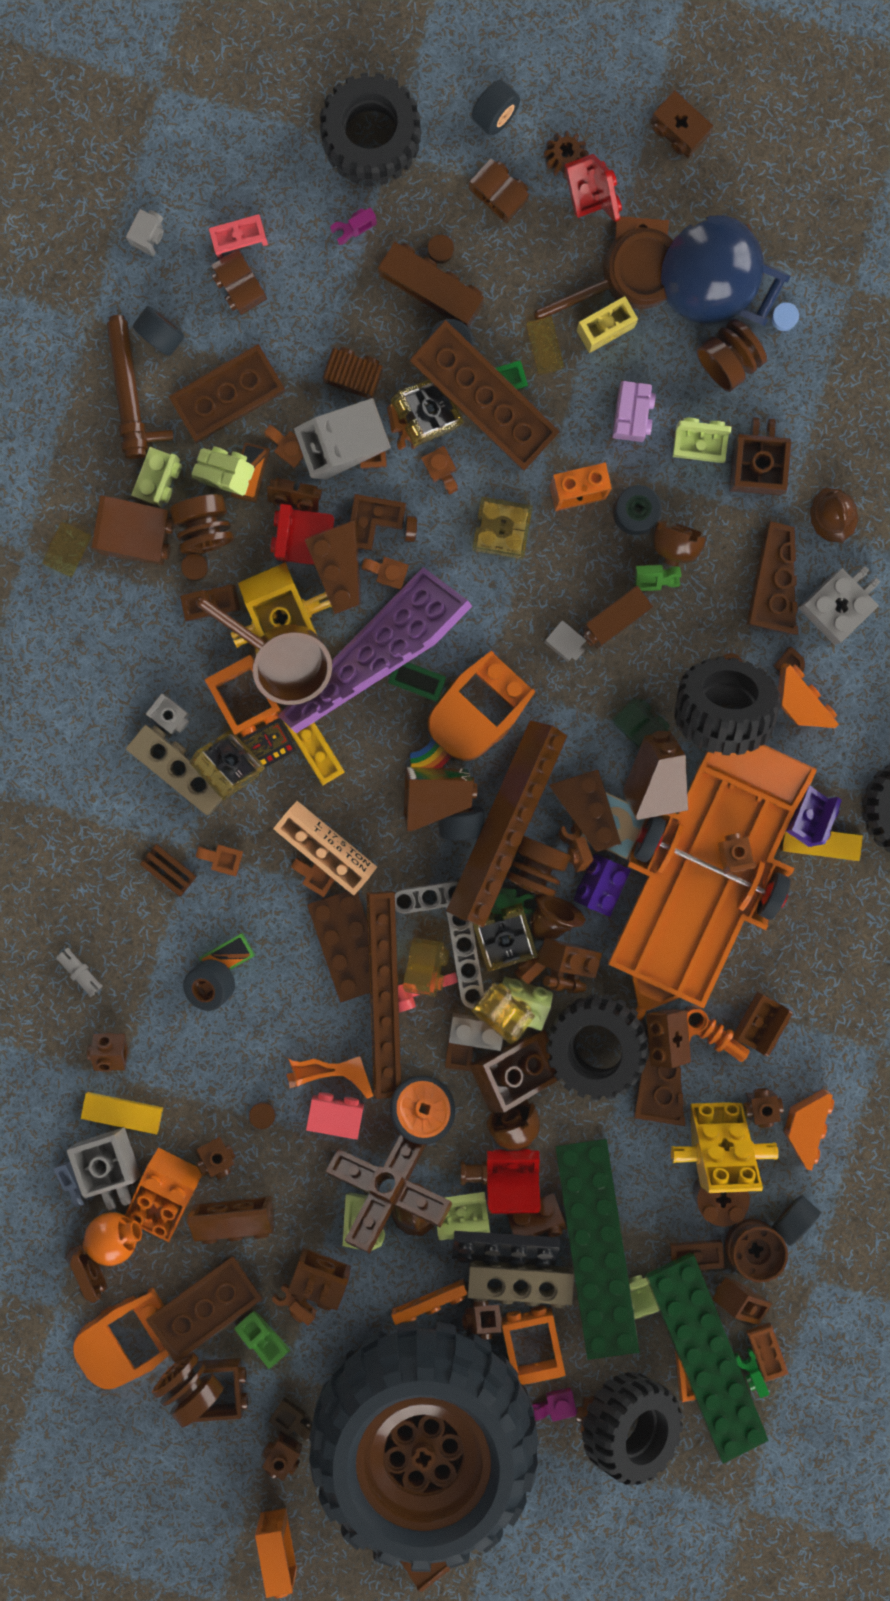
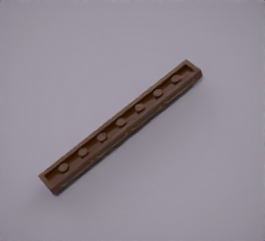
M392 890L366 893L373 1091L376 1099L392 1098L396 1088L401 1084L395 892Z

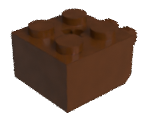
M753 417L750 435L738 434L733 441L730 492L781 496L787 491L791 439L775 437V419L768 420L766 436H758L760 421L759 418ZM758 460L762 461L761 465H765L763 469H759L756 466Z
M303 1248L288 1292L292 1293V1296L297 1300H310L317 1303V1306L321 1309L328 1311L334 1309L337 1311L349 1281L351 1265Z

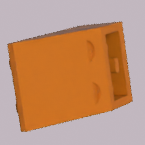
M158 1147L146 1167L125 1216L131 1221H137L141 1229L169 1242L202 1177L198 1167Z

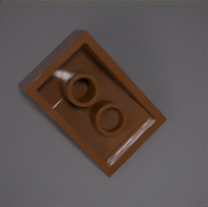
M545 1030L538 1031L502 1047L501 1051H492L469 1064L489 1112L505 1113L557 1082L553 1075L556 1070L554 1067L550 1068L547 1061L550 1057V1054L546 1053V1044L549 1038Z

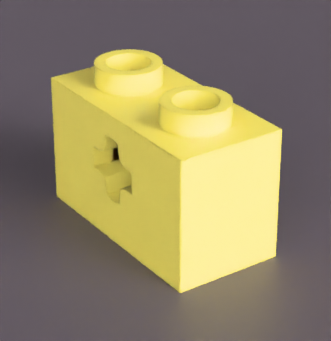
M626 296L580 321L577 333L588 352L591 353L634 329L638 318Z

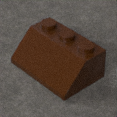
M272 1196L195 1204L187 1217V1223L194 1242L202 1241V1244H212L217 1242L218 1239L228 1238V1241H239L244 1236H254L255 1239L268 1237L275 1228Z

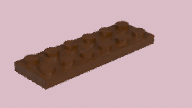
M446 320L409 360L523 471L527 469L560 432Z

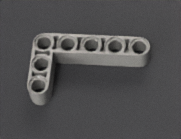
M453 880L398 890L395 893V910L399 913L407 914L443 907L447 909L451 900L448 890L452 886H457L459 881ZM427 890H433L437 893L438 898L432 904L426 903L422 898L423 893ZM399 895H409L412 900L411 905L407 908L400 907L397 903ZM447 912L461 1000L466 1007L477 1008L484 1001V990L473 924L466 921L462 925H457L452 920L453 915ZM466 937L471 940V947L468 950H460L457 947L456 943L460 938ZM466 963H471L476 968L475 973L471 976H466L461 972V967ZM469 989L479 991L480 996L476 1001L466 999L465 994Z

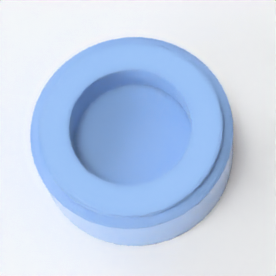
M791 303L779 304L772 313V324L780 331L792 329L799 320L798 309Z

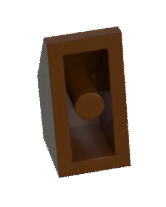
M727 1277L719 1283L716 1293L712 1298L734 1318L756 1325L761 1323L773 1304L740 1282Z

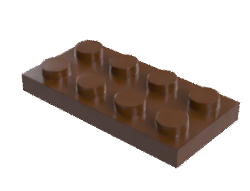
M257 344L170 395L169 398L197 444L286 392L260 345Z
M345 891L307 904L340 1003L370 993L368 922L359 893L357 892L353 895L349 891Z
M232 1255L146 1318V1321L176 1363L261 1301L263 1297L234 1255Z

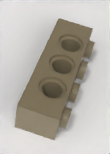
M144 725L126 747V750L205 815H210L227 794L224 795L217 792L218 789L222 790L217 784L213 783V778L210 775H203L199 772L200 770L205 771L195 763L196 757L191 760L185 755L187 750L176 741L173 744L164 738L167 733L157 725L153 727ZM159 744L165 748V755L161 759H157L154 756V748ZM177 761L184 762L186 766L184 774L180 776L174 772V764ZM198 777H202L206 782V788L202 792H198L194 788V781Z
M477 1260L469 1263L468 1298H473L472 1300L475 1302L488 1301L489 1299L498 1300L502 1304H513L514 1301L524 1302L528 1306H539L540 1303H545L555 1308H564L566 1305H572L573 1267L551 1265L549 1268H538L535 1264L512 1266L507 1262L488 1265L483 1263V1261ZM493 1278L501 1281L498 1287H490L487 1283ZM518 1280H523L527 1283L523 1289H517L513 1285ZM544 1282L553 1284V1287L548 1291H543L539 1288Z

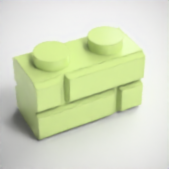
M213 446L212 450L205 448L200 450L197 458L198 463L195 464L191 475L192 478L205 485L243 496L247 491L248 481L251 480L255 468L246 462V456L237 452H232L230 456L227 451Z

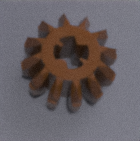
M568 130L564 132V137H561L556 132L553 138L554 141H547L546 147L548 150L544 151V158L548 160L546 162L547 169L554 168V176L559 175L560 171L563 172L564 179H567L564 164L589 155V152L584 150L586 147L585 140L578 142V133L574 134L573 137H569ZM565 152H569L570 156L568 154L567 158L563 157L562 153L564 155Z

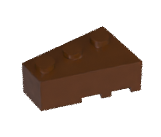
M355 518L305 539L335 614L358 606L361 603L357 520Z

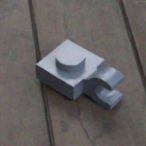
M68 1161L53 1168L64 1192L69 1191L73 1205L76 1207L82 1206L84 1203L81 1200V1191L71 1162ZM91 1196V1197H88V1198H85V1199H86V1200H89V1199L94 1198V1196Z

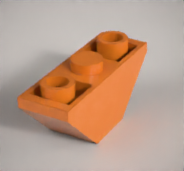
M787 663L781 665L778 687L781 699L780 707L797 725L836 728L839 725L834 719L837 714L828 704L824 706L818 698L821 697V694L812 684L806 685L802 680L805 675L797 665L791 666Z
M823 1089L790 1107L784 1128V1134L801 1164L811 1171L813 1165L819 1161L820 1149L818 1147L820 1140L826 1136V1118L828 1114L832 1113L834 1107L833 1095Z

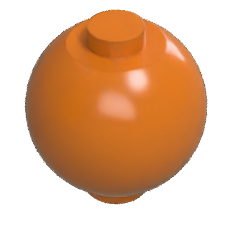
M117 1212L103 1213L93 1219L88 1225L83 1241L84 1251L93 1261L100 1265L115 1266L121 1264L132 1255L137 1242L141 1240V1226L137 1221H131L123 1214Z

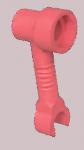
M454 972L409 988L406 983L398 985L399 1013L416 1007L413 997L458 983L456 973Z

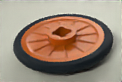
M414 1076L406 1079L396 1088L390 1102V1115L396 1130L405 1139L417 1144H431L442 1139L451 1129L455 1118V1104L450 1091L443 1083L429 1076ZM420 1106L426 1107L425 1114L419 1112Z

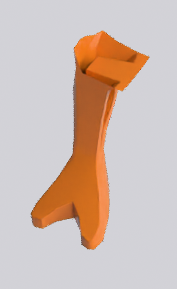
M360 1056L339 1064H329L317 1059L303 1062L289 1059L293 1069V1073L286 1074L290 1088L298 1087L319 1078L343 1076L350 1080L367 1099L374 1096Z

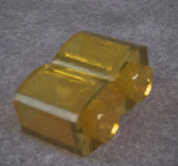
M413 937L403 983L405 992L436 997L437 991H442L444 975H441L443 965L447 966L449 959V950H446L444 942Z
M496 983L488 987L471 1010L480 1020L492 1027L498 1035L511 1044L520 1038L535 1017L527 1003L523 1001L518 1002L511 996V991L505 985Z

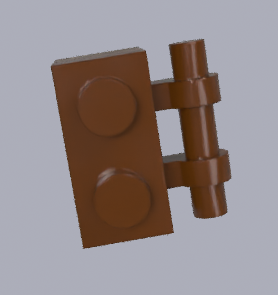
M545 938L538 964L549 967L552 970L550 976L544 977L543 984L556 991L565 989L568 993L572 994L585 992L587 986L586 983L580 981V976L596 978L602 953L581 945ZM564 973H568L566 979L563 977Z

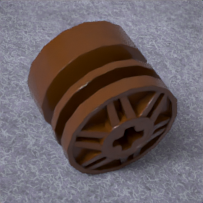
M732 319L727 323L726 328L722 327L718 331V338L710 337L696 350L699 361L705 371L719 387L728 392H731L746 379L745 373L752 375L757 370V367L760 368L767 362V355L759 339L738 319Z
M220 494L198 496L183 500L170 507L174 526L187 527V529L177 534V540L185 541L179 545L181 553L211 552L235 540L232 532H225L231 528V523L228 521H218V519L228 513L224 496Z
M524 836L517 850V853L523 856L524 859L522 862L513 860L511 864L519 868V871L515 873L509 870L506 877L515 885L538 895L554 897L556 890L546 886L547 882L560 884L561 881L551 874L552 870L565 872L571 855Z
M743 1219V1221L734 1224L728 1230L725 1238L726 1256L729 1262L746 1279L756 1283L769 1282L776 1279L784 1271L788 1261V1248L784 1239L767 1223L758 1219ZM752 1243H755L758 1246L754 1248L752 1253L749 1249L752 1248Z
M194 1352L188 1354L167 1369L152 1390V1394L156 1398L162 1397L160 1403L163 1406L176 1401L170 1411V1415L182 1428L199 1418L217 1400L224 1389L212 1373L201 1379L199 1378L206 1366L202 1362L196 1365L199 1358Z

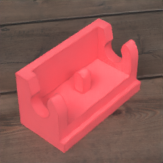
M259 214L209 228L218 259L223 258L222 253L260 242H262L263 247L268 245Z

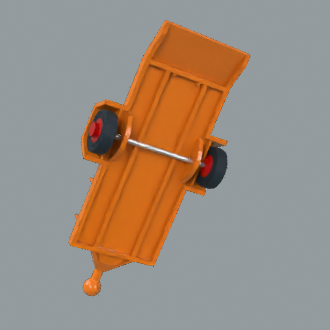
M766 745L759 746L758 749L752 752L747 750L745 754L741 755L731 753L728 756L722 755L721 752L715 751V753H710L706 751L687 790L688 811L646 818L630 853L628 867L648 877L640 894L636 897L637 901L621 935L618 936V942L607 963L631 975L638 1005L636 1008L638 1015L636 1017L639 1021L643 1020L648 1010L678 998H682L704 1009L744 921L766 930L768 920H772L779 910L783 908L788 898L791 882L789 876L795 868L773 858L794 812L811 784L817 769ZM740 833L741 838H749L756 868L724 875L718 843L725 841V836ZM736 847L734 853L737 857H741L740 848Z

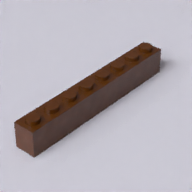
M529 721L446 912L484 928L566 741L567 735L553 725Z

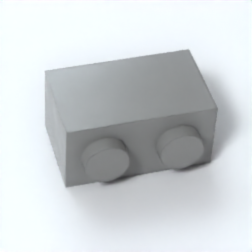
M453 1013L449 1043L501 1051L505 1027L504 1021Z

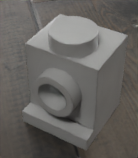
M140 209L126 235L129 244L154 257L156 252L153 246L161 241L164 232L161 224L163 217L152 210H149L147 213Z
M161 694L146 713L147 716L151 717L171 734H175L176 731L181 733L189 723L187 718L190 714L165 694ZM172 711L173 718L166 720L165 712Z

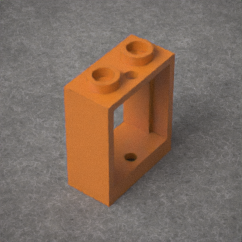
M606 462L554 474L549 486L555 511L606 500L612 489ZM582 496L583 499L581 501H578L577 497Z
M248 655L204 679L234 735L242 734L243 737L256 731V725L265 722L267 725L280 718L278 713L283 711L279 703L267 698L271 708L240 725L237 724L218 687L249 670L253 672L252 655Z
M536 1306L526 1313L511 1311L505 1315L506 1317H502V1329L509 1362L518 1372V1379L521 1385L566 1376L551 1307ZM548 1323L555 1359L517 1366L510 1331Z
M283 1508L261 1512L255 1534L266 1598L286 1597L293 1592L297 1566L287 1510Z

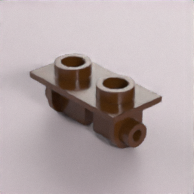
M280 478L270 480V485L267 486L268 502L280 506V504L291 505L302 511H319L322 489H318V486L300 483L297 491L293 490L295 481Z

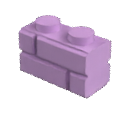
M628 381L620 382L612 438L643 442L646 435L651 434L652 419H648L649 409H654L656 394L651 393V384Z

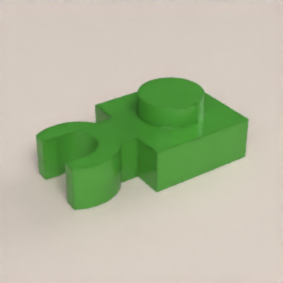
M662 565L636 566L635 587L638 586L641 591L661 590L662 585L673 588L679 587L681 569L677 566L663 570Z

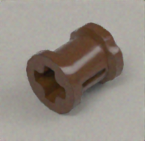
M483 1161L482 1164H465V1162H461V1186H465L466 1183H482L487 1185V1161Z

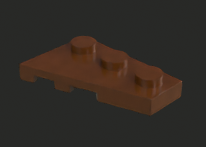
M598 769L549 785L596 852L622 845Z

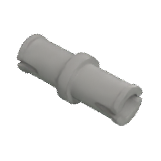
M70 948L65 949L64 953L61 952L56 957V960L71 974L70 978L72 981L76 980L88 993L89 997L95 995V992L97 993L103 987L88 971L89 967L86 964H82L70 951Z

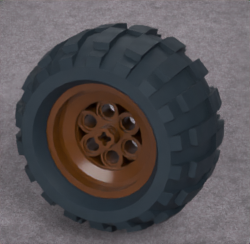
M418 1321L400 1323L397 1332L389 1335L387 1333L384 1334L381 1329L365 1338L359 1351L354 1353L350 1350L335 1366L331 1379L323 1385L316 1403L309 1437L311 1442L309 1463L314 1486L320 1488L319 1501L330 1522L336 1520L339 1525L341 1524L342 1537L357 1551L359 1548L364 1550L366 1547L373 1550L374 1561L389 1567L395 1566L397 1560L411 1563V1571L431 1572V1563L446 1561L447 1567L449 1566L451 1569L468 1563L470 1552L475 1549L479 1553L482 1550L485 1553L501 1541L503 1528H506L508 1523L514 1526L527 1503L526 1491L531 1492L538 1467L537 1447L539 1442L534 1409L527 1389L521 1385L518 1379V1372L501 1353L496 1356L491 1352V1344L487 1340L480 1338L474 1333L470 1336H462L456 1333L454 1324L436 1321L435 1329L419 1328ZM435 1419L438 1424L428 1426L425 1421ZM407 1425L412 1430L404 1433L399 1430V1427ZM448 1438L457 1441L454 1445L450 1446L444 1443ZM396 1451L402 1452L404 1456H400Z

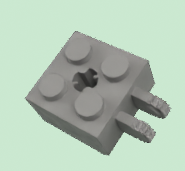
M866 566L861 568L853 577L843 568L836 571L798 608L834 645L842 643L879 606L868 594L880 581L877 578L872 579L864 589L857 583L869 571ZM840 602L842 610L837 612L835 610L837 607L836 603Z
M125 1127L79 1141L67 1149L76 1180L84 1198L101 1194L106 1208L112 1210L117 1205L113 1190L116 1189L122 1205L125 1206L131 1203V1196L127 1185L133 1184L141 1177Z

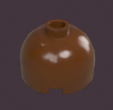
M659 520L654 531L653 544L657 553L665 557L663 562L678 567L679 563L694 561L702 552L708 536H701L702 532L675 523L676 526L668 527L666 526L668 521Z
M526 1099L505 1113L496 1114L492 1112L487 1120V1128L491 1136L501 1147L509 1150L525 1149L530 1146L540 1131V1118L533 1103L529 1104Z

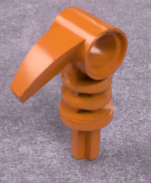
M692 1005L684 1009L687 1010V1021L692 1013L697 1012L701 1015L698 1024L690 1025L688 1022L689 1043L693 1035H698L702 1039L707 1037V1043H715L714 1049L717 1052L725 1050L740 1062H743L748 1057L750 1050L733 1038V1030L729 1028L724 1031V1025H716L714 1018L709 1020L707 1014L698 1006Z

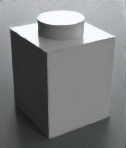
M563 620L544 642L566 662H569L571 658L576 661L586 650L582 646L586 640Z

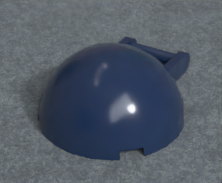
M719 215L708 216L706 221L695 226L688 225L674 239L667 250L662 264L661 284L665 288L667 303L676 313L690 321L712 324L740 315L765 326L768 321L766 317L784 282L788 283L791 276L764 263L760 244L745 224L736 218ZM763 273L775 277L756 313L747 309V307L757 295L762 283Z

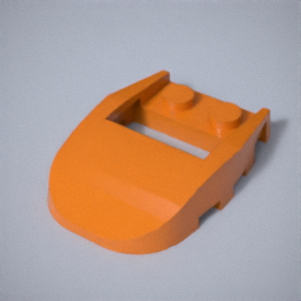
M491 650L447 686L445 692L430 711L427 723L429 733L432 739L453 758L462 761L474 760L487 752L500 739L504 738L535 694V690L531 689ZM474 674L513 708L497 727L459 692Z
M153 1287L148 1289L147 1294L137 1298L132 1296L112 1307L109 1306L101 1311V1314L94 1320L87 1323L77 1334L73 1345L74 1356L85 1376L94 1385L103 1389L117 1388L152 1371L169 1356V1353L146 1321V1318L164 1306ZM132 1309L159 1350V1354L136 1368L108 1326Z

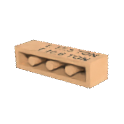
M298 801L293 804L273 828L353 895L360 890L377 868L375 864Z

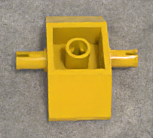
M286 562L238 583L252 619V624L246 626V628L260 638L271 629L281 626L280 623L276 624L275 622L279 619L278 615L281 613L284 616H288L284 625H301L317 634L310 618H312L313 614L332 607L326 591L306 601L302 599ZM230 633L237 648L248 643L236 633Z
M742 1103L691 1104L692 1146H671L672 1163L695 1162L700 1186L708 1193L762 1191L763 1186L756 1160H777V1143L754 1144L751 1141Z

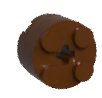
M699 1178L696 1180L693 1187V1199L706 1221L716 1226H731L743 1221L750 1205L748 1191L708 1193L700 1186ZM721 1193H725L726 1196L722 1197V1200L717 1199L721 1197Z

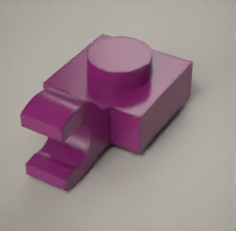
M371 207L366 210L360 209L351 215V219L348 220L347 224L342 222L333 223L330 226L331 233H335L338 230L343 231V235L337 238L338 245H343L351 237H357L377 225L376 215Z
M571 1387L546 1393L547 1401L532 1404L535 1421L544 1419L548 1415H551L552 1422L576 1416V1407Z

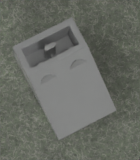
M373 398L315 417L294 428L311 478L327 480L391 448Z

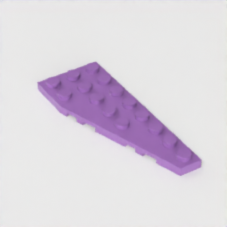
M423 567L332 660V674L325 689L308 702L288 705L278 716L295 733H298L434 646L472 605L467 599Z

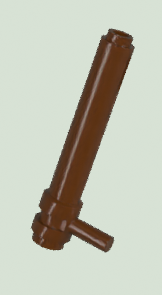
M113 315L109 317L107 328L121 422L119 433L120 437L123 438L121 448L122 452L125 453V458L139 459L146 456L148 442L173 440L172 430L145 431V424L141 421L128 321L125 320L123 315Z

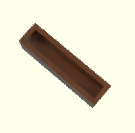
M394 241L378 267L379 276L447 319L461 321L469 328L483 306L484 297L481 296L482 292L472 285L467 287L459 282L460 279L450 271L445 273L438 269V265L430 258L424 257L422 259L415 254V250L405 243L400 245Z

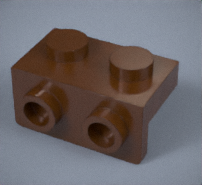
M757 992L735 1030L733 1038L768 1057L776 1046L784 1028L789 1023L793 1011Z
M555 1194L540 1198L541 1207L538 1213L507 1214L513 1235L557 1237L561 1235L563 1230L567 1229Z

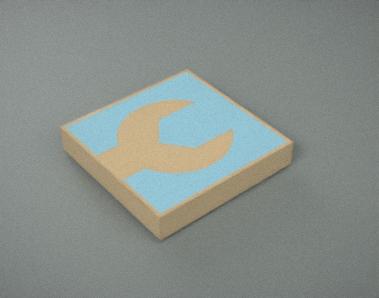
M606 793L622 845L606 850L628 859L636 842V837L641 827H643L646 818L636 820L626 801Z

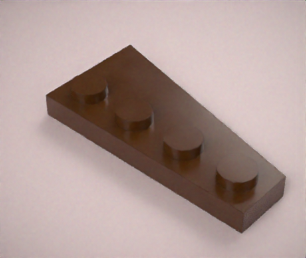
M771 521L766 524L746 625L798 635V626H796L798 607L797 602H795L797 577L794 575L796 547L795 527Z
M649 1053L646 1066L639 1077L633 1114L635 1119L686 1127L680 1066L674 1068L651 1067Z

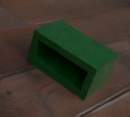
M407 662L391 673L388 683L437 702L446 676Z

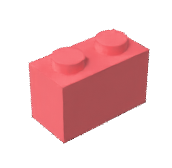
M319 1092L318 1096L313 1095L306 1131L358 1140L364 1104L359 1103L360 1100L357 1098L344 1097V1100L334 1099L333 1094Z

